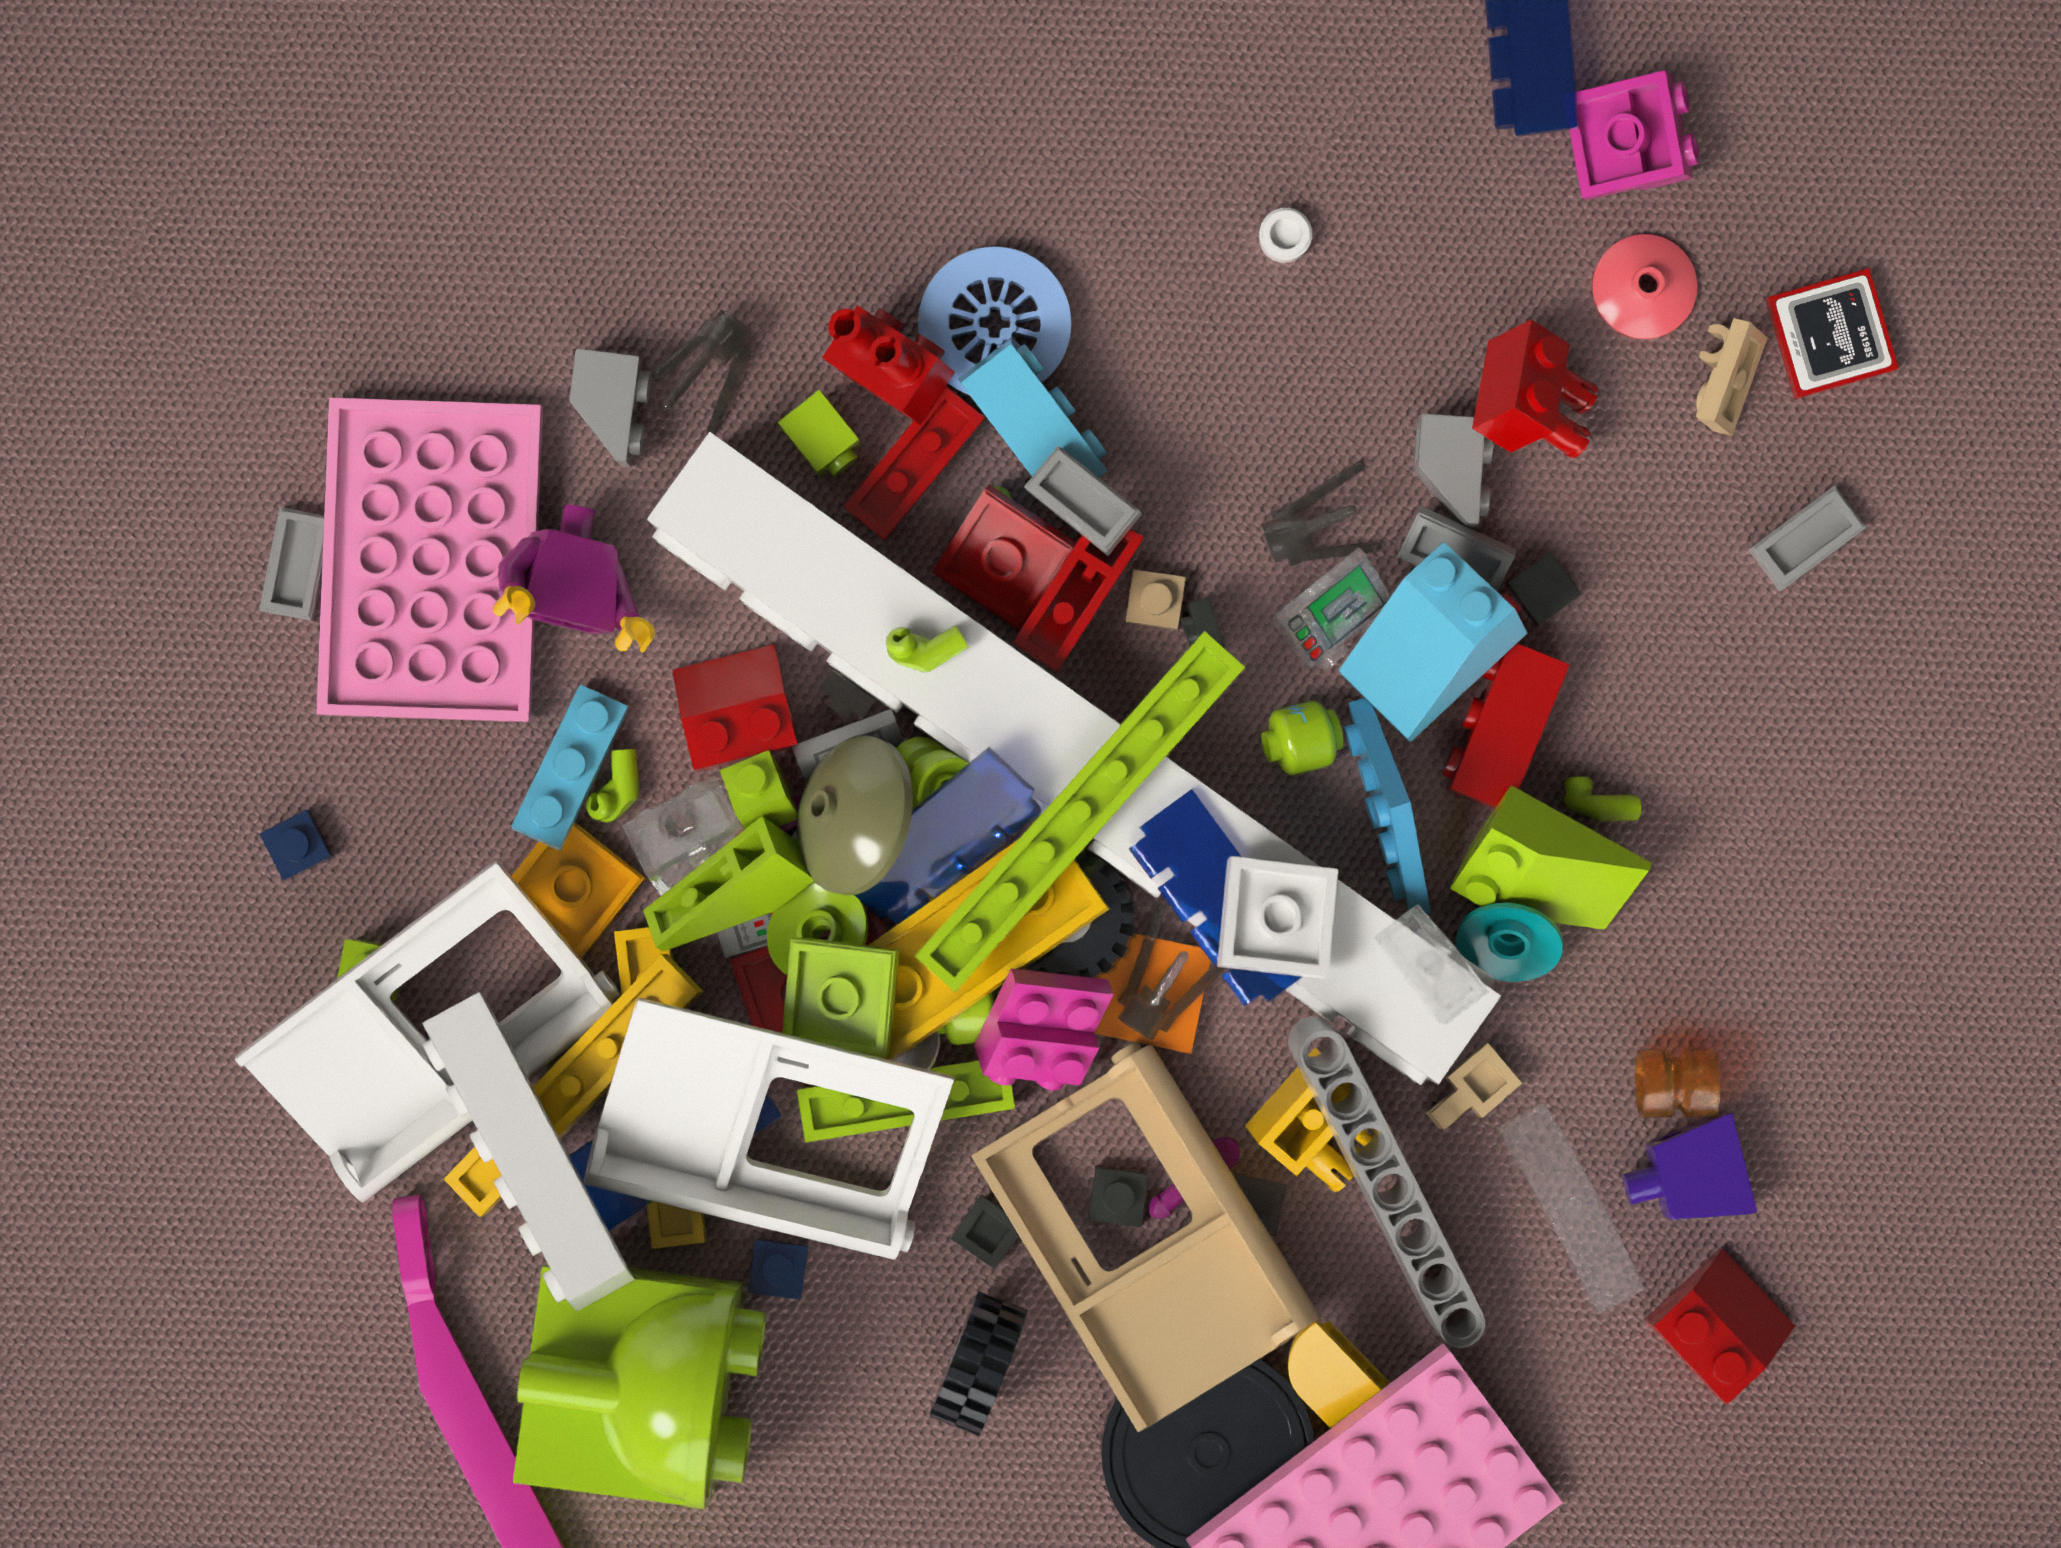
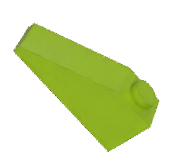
M761 816L643 911L656 948L664 952L775 912L810 885L813 879L802 860L798 841Z

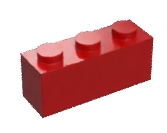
M1516 643L1481 676L1489 680L1482 700L1473 697L1466 711L1462 726L1468 728L1469 732L1462 749L1453 746L1446 760L1442 775L1450 779L1445 790L1494 810L1511 785L1520 789L1570 664Z

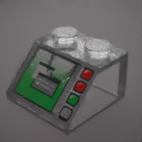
M1358 547L1277 612L1269 623L1308 671L1318 663L1326 671L1349 652L1343 644L1359 630L1363 635L1365 634L1391 595L1367 556Z

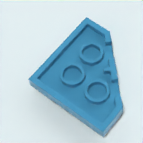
M1366 698L1349 702L1352 724L1344 726V731L1352 757L1358 755L1361 757V760L1357 761L1365 791H1370L1372 795L1365 798L1367 813L1373 829L1380 827L1382 833L1378 834L1386 864H1391L1393 868L1385 871L1394 901L1403 899L1410 919L1431 914L1410 799L1372 704Z

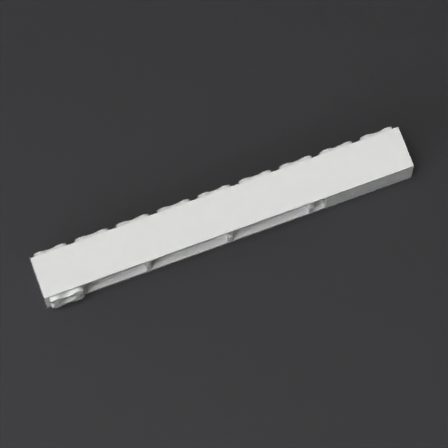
M711 432L705 437L647 518L657 529L652 537L660 545L726 591L728 586L733 583L744 591L739 598L743 604L810 652L818 644L831 653L826 660L831 667L894 712L898 713L904 705L918 715L913 723L918 729L969 762L981 774L984 775L987 769L991 767L1006 778L1001 784V788L1039 815L1045 811L1121 725ZM955 625L969 646L968 649L933 671L920 672L896 664L888 656L885 643L889 632L897 627L908 628L911 633L932 640ZM1167 757L1159 763L1094 836L1092 843L1087 848L1155 898H1158L1162 891L1176 899L1179 903L1174 911L1218 943H1220L1228 858L1234 856L1320 867ZM1338 879L1329 977L1320 979L1260 972L1326 1020L1334 1022L1340 1016L1352 1025L1347 1035L1419 1085H1422L1426 1078L1437 1084L1441 1082L1501 997V995L1490 988L1495 979L1461 956L1430 932L1420 930L1415 935Z

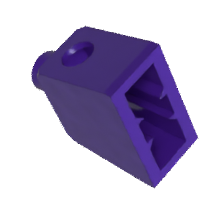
M1726 1111L1713 1113L1648 1142L1645 1146L1650 1167L1622 1174L1625 1192L1630 1205L1658 1198L1663 1216L1670 1220L1746 1215L1757 1212L1733 1114Z

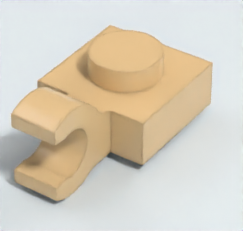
M1484 1043L1445 1077L1455 1090L1430 1108L1426 1115L1438 1129L1442 1128L1443 1130L1456 1121L1469 1108L1479 1118H1483L1523 1083L1490 1044Z

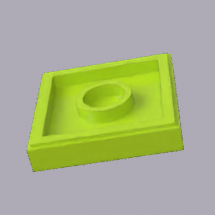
M803 937L791 938L782 1033L875 1057L887 1058L890 1056L900 949Z

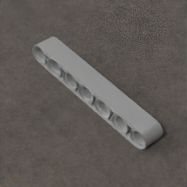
M1309 1016L1299 1020L1289 1033L1288 1045L1290 1052L1423 1313L1447 1344L1457 1348L1473 1345L1480 1339L1485 1329L1483 1312L1346 1041L1328 1021L1320 1017ZM1322 1036L1328 1037V1046L1323 1053L1314 1057L1307 1056L1308 1047L1314 1039ZM1345 1082L1352 1084L1351 1091L1344 1100L1331 1102V1094L1335 1087ZM1367 1128H1374V1136L1367 1145L1354 1147V1140L1358 1133ZM1397 1174V1181L1391 1189L1377 1192L1378 1183L1384 1176ZM1420 1219L1419 1226L1413 1234L1406 1237L1400 1236V1230L1407 1221ZM1434 1264H1442V1270L1437 1277L1429 1281H1423L1426 1269ZM1465 1308L1464 1314L1458 1322L1445 1325L1446 1318L1453 1310Z

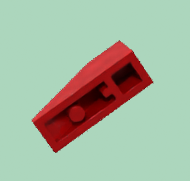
M1130 529L1112 552L1106 555L1082 535L1012 644L1050 669L1058 672L1140 547L1144 537Z

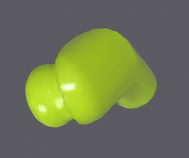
M955 625L932 640L911 633L908 628L897 627L889 632L885 643L888 656L896 664L920 672L933 671L969 648Z
M637 749L610 751L612 779L597 793H592L586 801V810L593 819L602 822H611L619 819L638 799L640 789Z
M1568 777L1564 781L1566 796H1562V799L1570 810L1600 822L1636 821L1640 817L1641 801L1638 795H1592L1593 781L1590 777Z

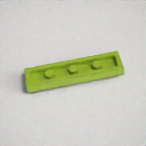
M979 1060L931 1067L930 1071L954 1077L940 1121L1015 1109L1012 1084L1000 1085L993 1082L988 1076L983 1075ZM820 1086L797 1089L805 1143L911 1126L914 1117L913 1111L908 1108Z

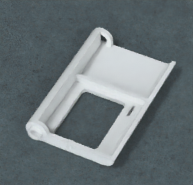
M497 860L234 1056L235 1061L241 1067L244 1065L330 1157L339 1178L362 1203L473 1121L469 1113L461 1117L455 1109L446 1091V1088L454 1083L446 1068L436 1071L422 1045L423 1042L427 1041L426 1038L390 999L395 989L496 913L502 910L511 911L561 969V974L555 981L499 1022L528 1078L574 1045L615 1003V1000L621 996L616 985L603 970L596 975L590 970Z
M638 997L592 1143L584 1175V1184L895 1260L899 1251L908 1252L912 1243L915 1221L907 1219L908 1211L923 1172L954 1077ZM777 1077L788 1078L912 1110L914 1117L889 1188L877 1191L750 1159L747 1152L771 1080Z

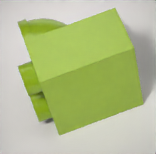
M548 1263L542 1266L531 1351L523 1360L519 1377L517 1401L523 1403L513 1483L684 1505L689 1508L704 1510L707 1509L715 1494L717 1480L743 1483L749 1454L752 1419L725 1415L731 1373L758 1376L766 1325V1312L740 1309L743 1282L628 1267L634 1278L633 1281L576 1311L568 1303L567 1299L559 1303L555 1300L542 1275L551 1270Z

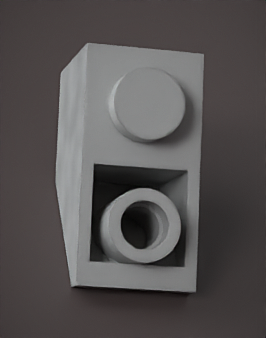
M576 349L569 401L618 464L631 467L633 454L641 455L643 450L645 424L637 423L639 402L648 403L651 371H643L644 362L639 356Z
M1421 414L1416 422L1413 472L1458 523L1473 529L1479 524V516H1488L1490 485L1481 484L1483 463L1491 464L1493 442L1472 429L1474 417Z

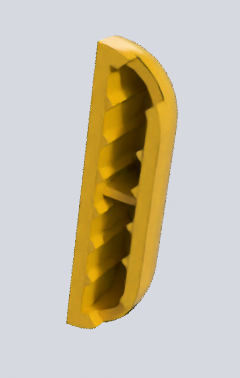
M1320 1320L1315 1321L1299 1331L1292 1342L1288 1357V1371L1292 1386L1304 1402L1330 1428L1334 1427L1390 1384L1384 1375L1329 1320L1324 1324Z

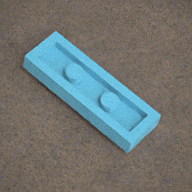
M581 684L579 685L511 825L512 830L558 851L562 850L628 712L627 705Z

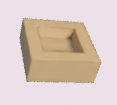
M1133 569L1125 623L1178 630L1185 577Z

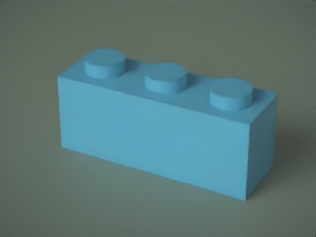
M1007 340L958 378L1032 477L1057 446L1061 447L1098 478L1108 471L1100 461L1108 453L1089 428L1082 434L1077 431L1068 419L1069 416L1076 412L1057 386L1050 392L1046 390L1036 376L1044 368L1025 344L1016 350L1012 343Z

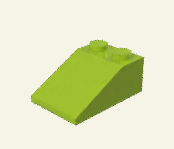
M1511 785L1468 847L1450 889L1480 906L1495 903L1520 904L1542 912L1554 923L1605 930L1649 872L1652 863Z

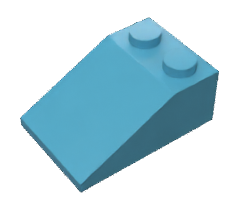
M1442 542L1403 579L1340 667L1339 672L1411 742L1527 634V631L1516 610L1445 542Z

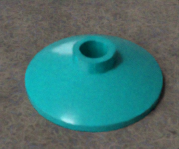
M1495 903L1477 908L1463 918L1457 929L1456 947L1461 956L1481 968L1494 979L1520 982L1536 979L1551 971L1561 958L1563 939L1557 925L1542 912L1520 904Z

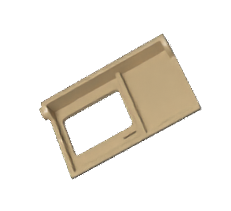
M1134 1042L1111 1057L1115 1065L1108 1073L971 1155L1137 1432H1140L1293 1339L1299 1331L1322 1318L1153 1045L1141 1048L1138 1042ZM1119 1099L1126 1105L1192 1213V1220L1186 1227L1113 1271H1105L1099 1266L1034 1159L1033 1149L1038 1143L1109 1100Z

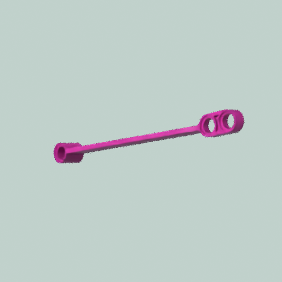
M420 1194L393 1198V1227L401 1282L408 1306L420 1392L502 1548H565L533 1486L513 1483L516 1454L436 1303L435 1272L423 1198Z

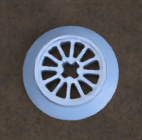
M983 247L967 251L955 257L935 274L921 300L918 331L919 334L945 351L941 360L955 371L948 384L969 395L958 378L976 364L970 362L965 357L980 343H985L981 360L989 355L993 346L998 348L1007 340L1017 350L1021 346L1013 339V335L1036 341L1031 352L1044 368V370L1036 375L1041 383L1044 382L1055 371L1065 355L1071 335V312L1062 285L1051 270L1042 262L1016 249ZM991 280L1004 282L997 302H994L991 297L988 284ZM982 283L987 303L981 304L968 291L970 287ZM1011 284L1024 290L1010 305H1005L1008 289ZM963 296L977 312L970 313L955 309L953 306L958 298ZM1029 298L1033 300L1037 307L1036 311L1018 315L1013 313ZM994 310L1000 311L1002 320L1010 321V327L1002 328L1000 330V337L997 338L989 337L988 328L979 326L980 320L989 319L990 311ZM952 316L973 322L970 326L953 330L949 329V320ZM1039 319L1041 321L1039 332L1016 326L1018 323ZM976 334V337L962 350H957L952 341L955 337Z

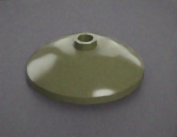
M867 735L848 738L836 745L821 759L806 783L797 816L799 851L813 881L828 892L840 895H856L872 888L889 872L904 846L912 816V782L904 758L889 742Z

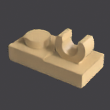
M1733 318L1730 330L1720 324L1710 325L1708 332L1715 338L1723 339V347L1717 353L1700 351L1699 358L1712 367L1713 370L1709 381L1705 382L1699 390L1696 417L1714 432L1733 436L1768 338L1751 322Z

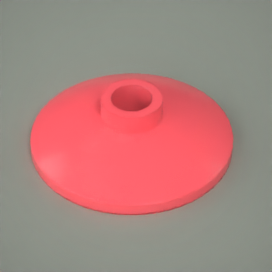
M1633 235L1612 245L1600 258L1592 279L1593 300L1602 319L1618 333L1635 339L1659 338L1674 331L1687 319L1697 297V276L1691 260L1678 245L1656 235ZM1640 276H1652L1657 283L1656 290L1652 293L1642 291L1639 287Z

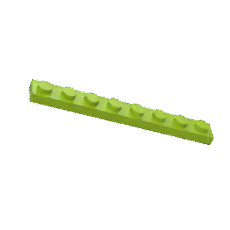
M1204 631L915 957L956 992L1241 673L1245 666Z

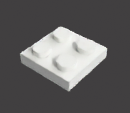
M1234 856L1228 858L1217 967L1320 979L1328 978L1338 869Z

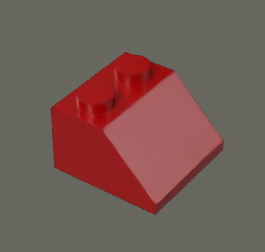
M775 644L672 670L680 718L694 771L702 772L738 763L768 750L771 754L793 749L792 746L800 743Z
M1719 1248L1644 1319L1715 1397L1726 1405L1768 1367L1795 1327L1723 1248Z

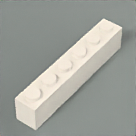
M478 992L423 1022L422 1024L430 1037L429 1040L422 1043L424 1050L436 1071L446 1068L454 1084L446 1088L448 1096L461 1117L469 1113L478 1130L470 1134L472 1142L485 1163L491 1159L496 1163L502 1175L494 1180L496 1188L508 1209L516 1205L519 1207L526 1223L519 1226L518 1229L533 1256L540 1252L543 1253L551 1270L542 1275L555 1300L559 1303L567 1299L568 1303L576 1311H579L633 1281L634 1278L491 1007L481 993Z

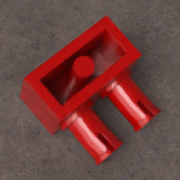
M858 305L854 310L847 308L836 311L828 323L829 333L834 340L822 356V359L840 373L920 425L955 373L941 360L945 351L921 334L918 335L915 341L901 334L905 325L881 308H878L874 315Z
M1530 319L1488 341L1472 429L1510 453L1539 439H1543L1564 452L1567 457L1576 458L1582 454L1589 444L1590 440L1584 437L1591 436V432L1585 426L1577 424L1560 413L1559 403H1564L1577 414H1583L1595 403L1597 395L1594 393L1598 392V387L1566 368L1570 344Z

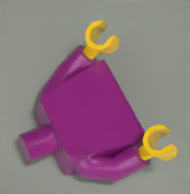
M564 505L559 531L546 529L532 532L529 537L522 538L499 562L498 582L500 598L492 607L493 613L497 616L509 613L516 616L515 624L517 625L525 618L592 635L614 633V628L616 627L620 632L615 639V646L620 651H627L634 639L639 644L640 651L645 652L655 637L653 625L646 619L641 618L638 613L621 562L618 561L617 548L610 544L591 540L596 514L595 510L577 505Z

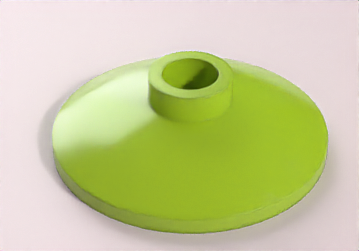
M813 881L772 913L767 930V946L775 965L784 974H788L790 940L793 937L819 939L823 932L831 930L828 941L865 945L868 935V917L862 901L857 895H840L828 892Z

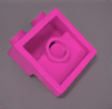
M1663 70L1563 95L1582 199L1591 200L1637 188L1643 191L1693 179L1691 166L1700 164L1699 148L1695 135L1693 133L1685 134L1682 114L1690 112V100L1685 83L1683 81L1676 83L1673 74Z
M1011 968L974 1044L983 1075L988 1076L993 1082L1000 1085H1011L1016 1079L1033 1080L1043 1088L1052 1091L1060 1090L1064 1084L1081 1085L1099 1050L1094 1032L1114 995L1109 980Z

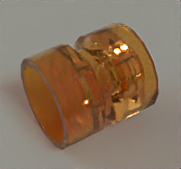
M1684 1048L1680 1057H1674L1669 1049H1639L1635 1059V1095L1640 1118H1670L1676 1109H1680L1685 1117L1717 1116L1720 1105V1071L1715 1049Z

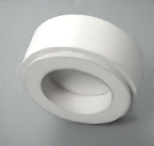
M1279 208L1272 211L1264 218L1259 230V244L1262 251L1270 259L1281 263H1289L1301 258L1308 250L1312 240L1310 222L1304 214L1293 208Z

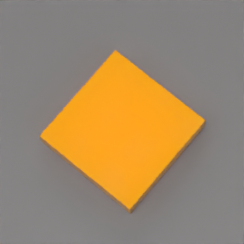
M576 822L561 851L538 842L512 875L513 879L581 959L584 958L646 879L645 876Z

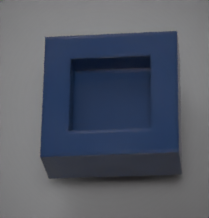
M307 809L259 834L283 881H288L334 857L311 811Z
M756 1238L748 1293L801 1300L809 1245Z

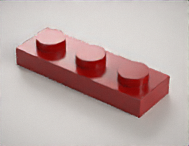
M946 386L921 424L919 425L915 421L911 423L843 506L844 509L885 542L985 421V417Z

